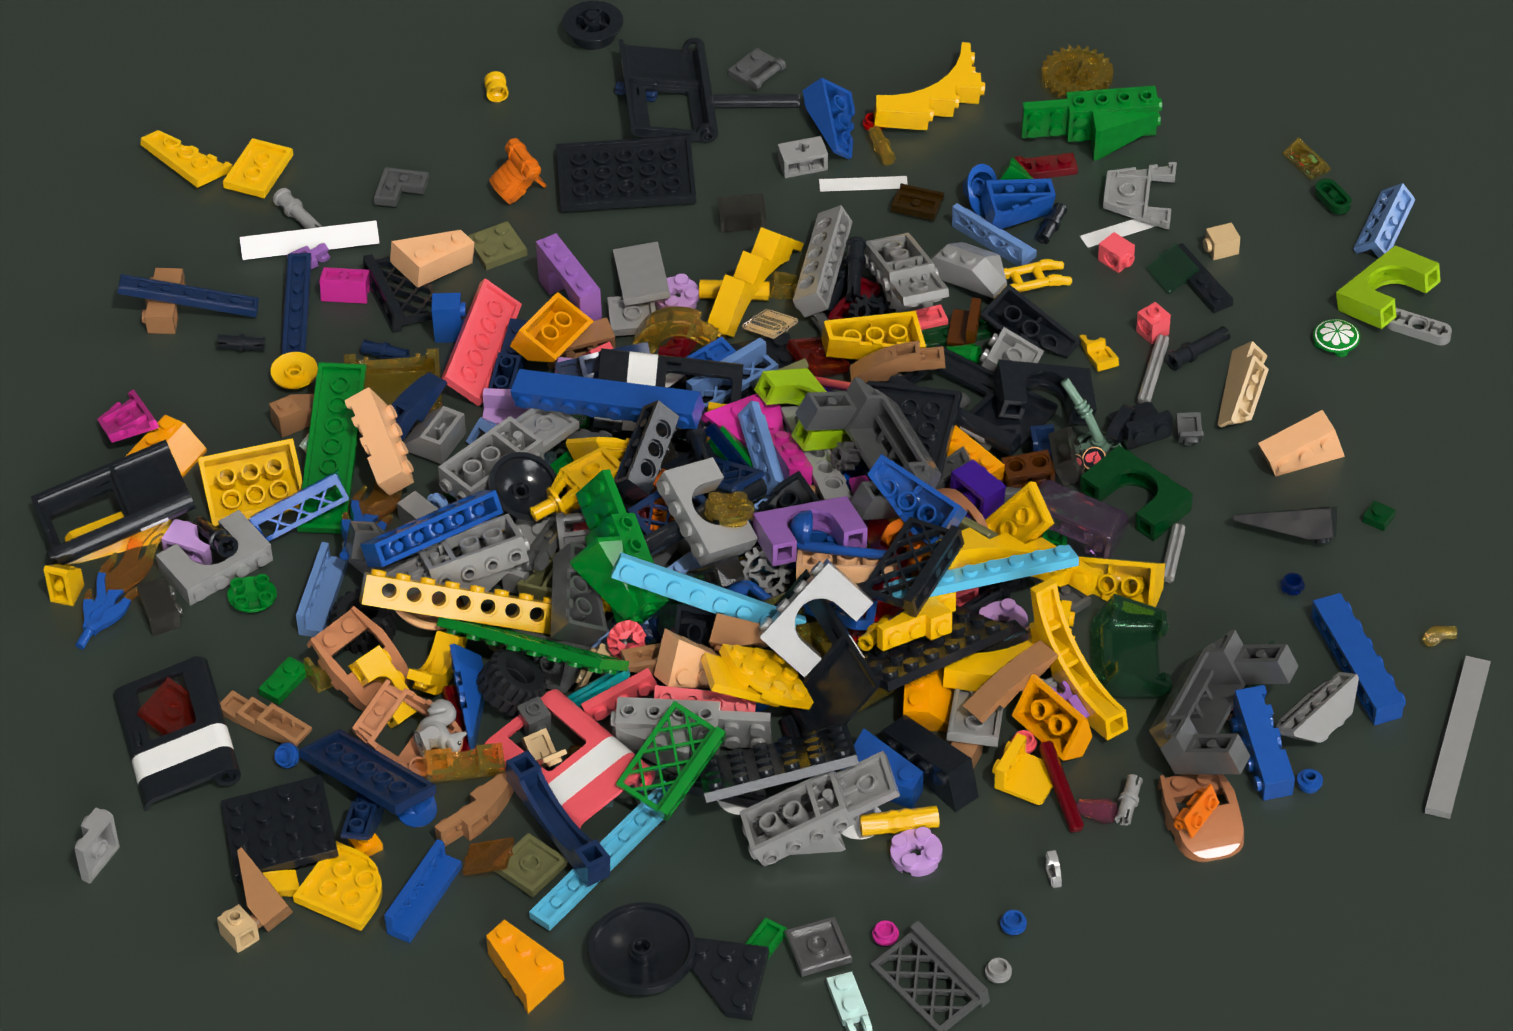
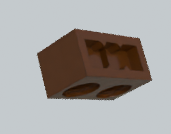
M1048 450L1001 458V462L1005 465L1004 485L1006 487H1020L1022 489L1029 482H1036L1039 489L1055 487L1056 470Z

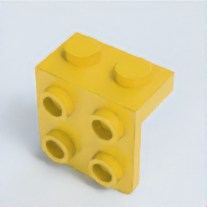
M1017 733L1012 742H1007L1001 760L997 759L993 766L992 773L995 774L994 788L1033 804L1042 805L1053 788L1043 759L1026 753L1027 736Z

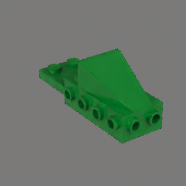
M1154 85L1066 92V99L1023 102L1022 138L1066 135L1067 142L1090 140L1093 161H1096L1141 136L1156 135L1157 126L1161 125L1159 111H1162V99L1158 98L1156 86Z
M610 469L602 470L576 493L590 534L585 537L587 546L569 562L579 575L610 605L617 624L622 621L631 620L641 625L669 600L660 594L611 578V571L620 552L653 564L654 562L635 513L626 512Z

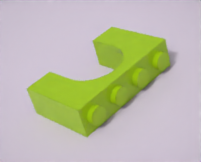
M1395 245L1336 292L1338 311L1383 329L1396 318L1395 298L1380 293L1376 289L1388 284H1403L1427 293L1441 282L1439 263Z
M808 368L763 371L754 389L766 405L794 404L800 406L807 393L827 392ZM798 420L791 435L803 451L833 449L837 447L838 442H852L845 429L806 431L800 420Z

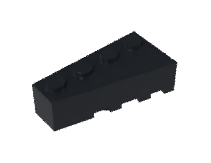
M906 715L882 730L883 743L922 770L923 784L955 813L979 797L971 757Z

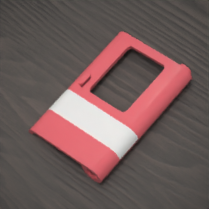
M553 689L546 692L541 697V700L550 713L554 714L581 737L586 744L552 771H547L542 766L541 768L557 800L573 822L581 829L584 822L623 792L622 789L616 786V783L636 754L560 690ZM520 714L491 736L483 746V754L503 771H506L507 760L524 752L509 739V737L524 727V719ZM641 759L642 768L650 767ZM637 764L633 770L639 769V765ZM655 771L643 773L645 785L653 783L656 776ZM640 774L629 775L624 782L626 785H633L635 788L643 786L642 783L639 784L640 781L642 782Z

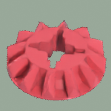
M631 620L622 621L610 630L607 637V646L613 656L623 659L620 654L621 650L646 646L644 640L647 635L642 626L637 622ZM630 635L634 642L627 643L625 646L619 639H627Z

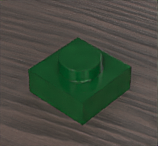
M1374 500L1364 513L1362 522L1385 531L1395 517L1396 509Z

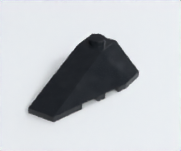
M1010 284L1001 291L980 315L981 318L996 330L1001 332L1003 327L1033 345L1066 359L1082 342Z
M797 471L773 489L774 493L766 502L762 501L758 505L759 509L756 513L820 500L800 471ZM752 516L751 519H750V525L752 526V528H753V516ZM758 541L755 543V545H754V546L752 547V549L750 550L751 552H753V548H754L755 546H757V545L760 547V549H762L761 546L759 545Z
M1337 506L1305 508L1297 511L1282 510L1233 515V520L1305 539H1315L1316 544L1329 543L1330 538L1336 537Z
M667 604L660 608L658 632L661 638H663L664 629H668L679 636H684L695 643L710 648L709 640L717 614L700 608Z

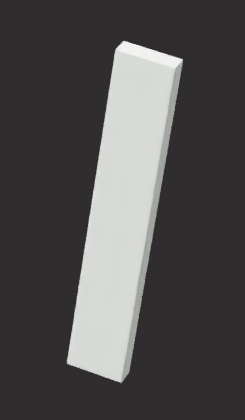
M376 220L240 237L243 260L287 255L304 246H308L311 250L321 243H325L328 249L379 243Z

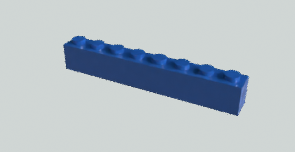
M519 369L510 391L515 406L524 409L534 408L543 411L587 415L589 417H604L612 420H627L635 423L638 421L643 406L659 400L680 416L676 426L681 429H697L705 407L701 393L698 391Z

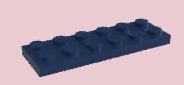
M341 729L299 749L300 758L395 815L436 794L435 784Z

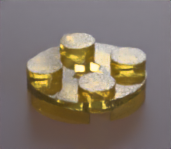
M737 491L733 494L711 492L705 502L704 514L711 522L713 518L719 520V525L742 527L747 525V520H753L755 506L747 499V494Z

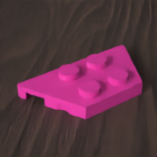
M134 389L128 393L130 399L123 405L117 402L110 410L97 419L112 443L159 428L155 418Z
M758 394L708 411L701 417L706 424L710 421L719 428L724 425L747 448L738 413L750 401L759 402L762 414H765L770 434L784 431L780 404L766 405Z

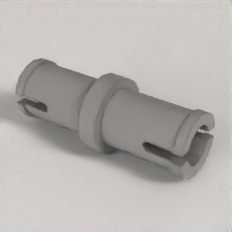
M1135 774L1127 776L1124 790L1118 798L1120 804L1115 821L1119 823L1120 818H1122L1120 825L1123 826L1131 824L1134 809L1139 804L1138 795L1143 779L1139 777L1136 782L1138 775Z

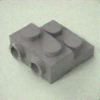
M1003 327L999 335L993 334L987 344L991 346V349L986 348L979 361L983 362L981 366L994 372L998 359L1038 363L1044 351Z
M95 808L90 815L83 819L81 824L83 838L77 841L74 848L81 880L89 884L120 848L114 817L105 809Z

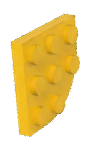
M722 644L719 650L721 657L733 676L746 688L750 685L753 690L762 693L761 698L781 706L808 710L811 708L814 701L797 671L778 653L758 647L750 648L737 644Z
M336 841L339 856L318 861L293 895L294 903L362 931L381 902L383 892L381 876L376 864L366 854Z

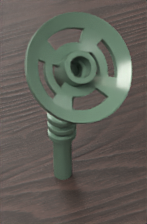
M1069 378L1064 379L1061 385L1075 404V410H1077L1081 418H1084L1090 430L1079 436L1075 441L1074 453L1077 459L1082 462L1083 451L1091 447L1101 448L1105 453L1110 448L1114 449L1118 445L1122 447L1121 442L1116 444L1106 440L1107 432L1100 431L1092 414L1093 409L1089 408V404H1086L1087 400L1082 399ZM1092 436L1087 440V443L1081 444L1086 437Z

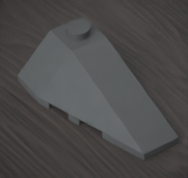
M502 627L585 650H590L591 648L590 646L558 640L530 631ZM488 644V647L494 652H497L499 649L506 650V646ZM521 650L523 655H527L526 651ZM527 655L542 669L543 675L546 677V688L551 690L558 689L562 693H566L575 683L574 680L580 669H585V667L576 668L568 666L567 662L563 661L561 663L549 661L544 656L535 657Z

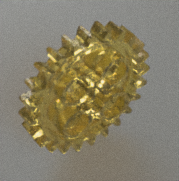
M1069 45L1068 50L1061 47L1060 53L1053 51L1052 56L1047 55V60L1043 61L1042 81L1046 82V88L1051 87V93L1058 91V97L1063 94L1066 95V92L1108 89L1109 85H1112L1113 64L1109 63L1110 58H1104V53L1097 54V49L1089 51V46L1081 49L1080 45L1073 49Z

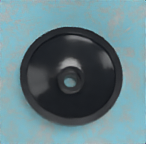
M514 452L503 456L496 462L490 472L488 485L489 490H496L505 514H509L510 517L522 521H534L529 508L548 499L546 488L552 486L557 475L553 468L539 456L527 452ZM516 491H520L523 496L518 495Z

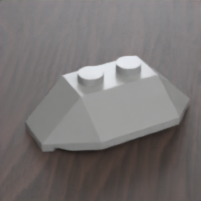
M959 242L947 244L930 257L934 266L938 269L940 279L991 298H995L1007 286L1001 257L994 252Z
M1338 672L1333 676L1332 680L1322 683L1309 692L1277 721L1276 728H1279L1280 734L1315 743L1327 740L1329 735L1336 728L1342 726L1345 720L1353 713L1359 681L1358 675Z

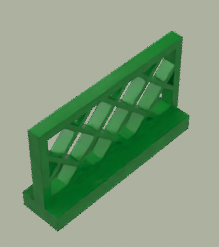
M673 701L621 775L616 786L657 812L659 817L668 822L726 739V731L718 726L714 727L678 702ZM675 710L685 715L686 724L671 726L670 717ZM666 722H668V727L663 728ZM702 726L709 731L704 739L693 741L692 727ZM687 728L690 741L675 744L673 731ZM670 732L672 745L657 747L655 740L657 735ZM653 742L654 748L648 749ZM700 744L695 750L694 745ZM691 746L693 754L691 758L678 761L676 748ZM673 749L675 762L660 765L658 752ZM655 753L657 766L642 768L641 758L643 755ZM638 764V765H639V769L633 770V769L636 767V765ZM685 765L682 771L680 772L679 766ZM676 767L677 778L674 781L664 782L661 769ZM658 770L661 783L646 786L643 773ZM640 774L643 786L631 788L624 782L629 775ZM670 786V788L666 792L665 787ZM662 788L663 798L658 805L648 799L647 790ZM644 791V796L638 792Z

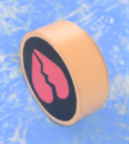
M1091 447L1084 452L1082 462L1089 470L1106 454L1101 448Z

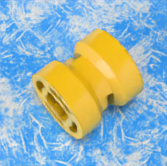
M498 71L488 73L484 78L487 98L492 102L504 101L508 97L505 75Z

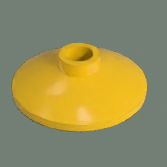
M289 352L279 356L273 362L271 377L277 385L283 388L299 389L314 381L317 376L318 366L315 359L306 353Z

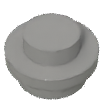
M994 958L986 965L985 975L993 983H1004L1011 978L1012 968L1007 960Z

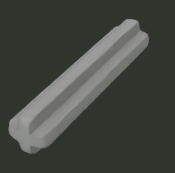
M1175 523L1172 525L1164 559V582L1172 583L1175 578L1186 527L1183 524Z

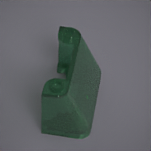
M1113 594L1091 623L1092 671L1103 687L1114 698H1162L1170 693L1173 685L1170 675L1165 672L1160 674L1158 641L1167 634L1169 629L1167 612L1117 594Z

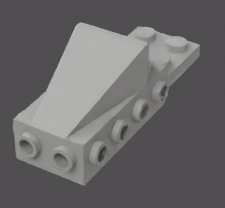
M910 233L866 241V254H864L866 261L864 265L870 269L871 275L876 277L877 283L882 285L885 302H891L889 308L896 309L895 313L931 307L933 302L949 297L948 287L940 279L937 267L934 266L933 261Z
M530 408L516 419L509 416L438 466L439 486L445 493H449L456 498L457 501L478 491L489 490L490 472L500 458L514 452H527L545 460L544 453L578 430L579 421L564 412L543 411ZM516 491L518 495L523 496L520 491Z
M506 514L473 526L417 552V556L379 570H384L387 576L396 577V573L411 575L412 580L420 581L421 577L436 579L435 583L445 585V581L458 582L460 587L470 589V585L485 587L484 591L489 592L514 566L529 561L527 551L530 550V546L526 536L523 537L519 525H515L510 515ZM385 584L382 588V594L385 596L393 594L395 590L394 584ZM416 587L410 588L407 591V596L419 593V589ZM441 591L435 592L436 595L443 593ZM466 595L459 596L465 607L468 604V597Z
M618 697L616 711L611 712L612 735L636 754L673 701L678 702L714 727L718 726L726 731V739L720 747L730 749L738 747L752 748L753 745L758 743H772L771 713L722 711L720 709V702ZM675 710L670 717L671 726L686 724L685 715L680 717L681 712ZM632 711L631 714H626L625 712ZM666 722L663 728L668 727V722ZM702 726L692 727L693 741L704 739L709 731ZM687 728L673 731L675 744L690 741ZM670 732L660 733L655 738L657 747L672 745ZM653 742L648 749L654 748ZM700 744L694 745L695 750ZM691 746L676 748L678 761L689 760L693 755ZM720 747L714 755H719ZM673 749L658 752L660 765L675 762ZM655 753L643 755L644 758L657 764ZM685 765L679 766L680 772L682 771ZM676 767L666 768L670 772L678 775Z
M881 751L860 761L859 765L847 767L837 773L831 771L813 776L740 811L743 822L742 830L748 839V850L754 860L758 859L765 867L789 855L841 852L846 850L840 831H844L856 824V816L900 796L887 755L884 751Z

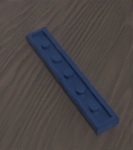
M288 253L282 355L289 352L306 353L312 265L311 253Z
M120 274L117 294L255 318L259 302L258 297Z

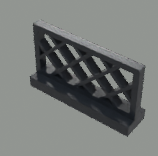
M372 254L364 255L362 269L369 270L370 290L392 333L400 332L402 325L433 320L432 312L425 310L427 306L432 307V293H436L431 283L417 288L408 278L395 274L398 269L390 262V257L375 260ZM387 266L392 268V270L388 272L380 267ZM389 280H393L400 284L398 285V287H396L394 285L388 284ZM406 285L414 288V291L409 292L402 288ZM419 291L429 294V296L425 298L417 294ZM401 295L408 299L404 302L396 299V296ZM412 300H414L419 303H422L421 307H417L410 303L412 302ZM409 310L414 312L415 315L405 316L403 312Z
M909 517L862 587V590L873 599L906 609L907 615L916 618L965 544L961 528L951 525L947 529ZM913 526L923 530L922 533L909 537L908 533ZM938 534L944 536L941 541L932 544L929 540V537ZM926 539L928 545L917 549L913 548L912 543ZM909 544L911 551L897 555L896 551L898 548ZM931 551L932 555L929 559L921 562L918 561V555ZM914 557L915 564L901 567L900 561ZM897 563L899 569L884 573L886 566ZM919 570L917 578L906 581L905 574ZM902 576L904 582L889 587L887 580ZM885 581L887 588L878 591L872 590L875 584ZM903 589L907 590L903 599L892 595L894 592Z

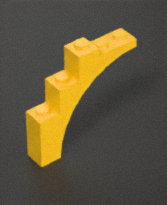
M962 42L957 64L939 82L911 93L876 95L874 127L927 130L929 121H933V116L953 117L954 109L959 107V103L979 104L980 95L985 93V82H981V73L975 72V67H972L974 65L975 52H971V43Z
M919 570L910 572L913 577H917ZM956 592L929 597L916 618L907 615L905 610L893 619L877 625V647L885 651L923 636L933 640L952 633V612L956 611Z
M1049 578L1030 588L1034 622L1030 623L1032 644L1034 645L1041 640L1059 656L1051 664L1052 678L1060 684L1063 681L1069 684L1073 696L1075 694L1078 696L1090 715L1087 718L1089 726L1107 741L1127 731L1126 709L1100 683L1083 657L1071 633L1060 601L1057 582Z
M1062 600L1061 604L1067 623L1070 627H1073L1075 612H1071L1072 601ZM1032 638L1006 649L973 653L945 666L943 687L976 692L1002 667L1033 645Z

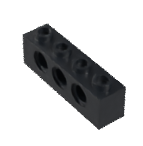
M659 400L643 406L614 480L617 489L633 501L647 497L652 493L656 476L662 469L661 463L669 450L668 445L677 430L676 425L680 416Z

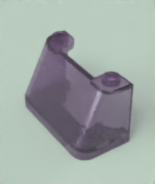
M1052 480L1040 482L1038 488L1054 521V524L1049 529L1086 544L1085 553L1089 554L1091 551L1095 558L1111 559L1127 530L1129 523L1127 514L1122 509L1108 505Z

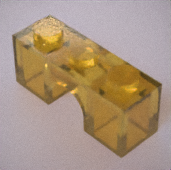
M502 743L476 745V748L463 752H452L451 748L425 750L423 756L425 779L430 782L496 776L505 770Z

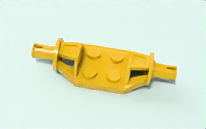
M602 446L560 468L552 486L546 488L548 499L529 508L533 519L537 522L553 512H564V514L581 508L576 493L602 470L610 469L615 480L622 462L618 459H623L627 448ZM566 487L568 492L560 499L558 495Z

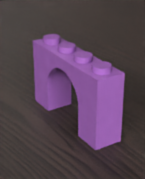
M557 233L536 241L538 278L548 294L551 295L565 289L569 301L593 321L602 319L600 288Z
M847 496L753 513V530L758 537L759 545L772 566L796 562L797 540L790 531V524L795 515L805 510L812 511V530H819L830 534L837 544L841 546L867 548L868 528Z

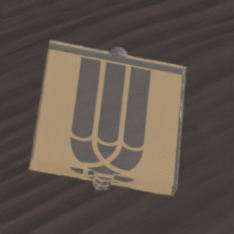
M765 309L742 324V328L775 339L782 333L788 332V329L798 323V319Z

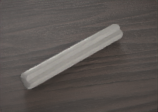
M1160 334L1156 338L1138 394V404L1151 402L1169 344V337L1167 335L1163 336Z

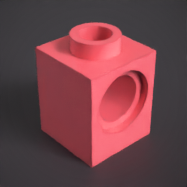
M1113 232L1099 243L1098 260L1117 273H1120L1126 267L1128 268L1133 264L1135 260V245Z
M1154 302L1137 312L1136 332L1152 345L1155 343L1158 335H1169L1171 315Z

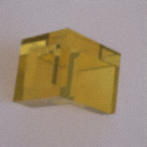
M309 657L303 659L306 677L317 693L333 686L331 684L332 680L319 664L315 666Z

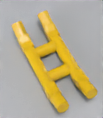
M1042 259L1030 264L1008 269L1003 268L1006 279L1011 277L1013 284L1010 285L1019 292L1046 286H1070L1072 283V278L1069 276L1051 274L1045 277L1042 272L1045 270H1063V261ZM1033 272L1036 279L1023 282L1020 275Z

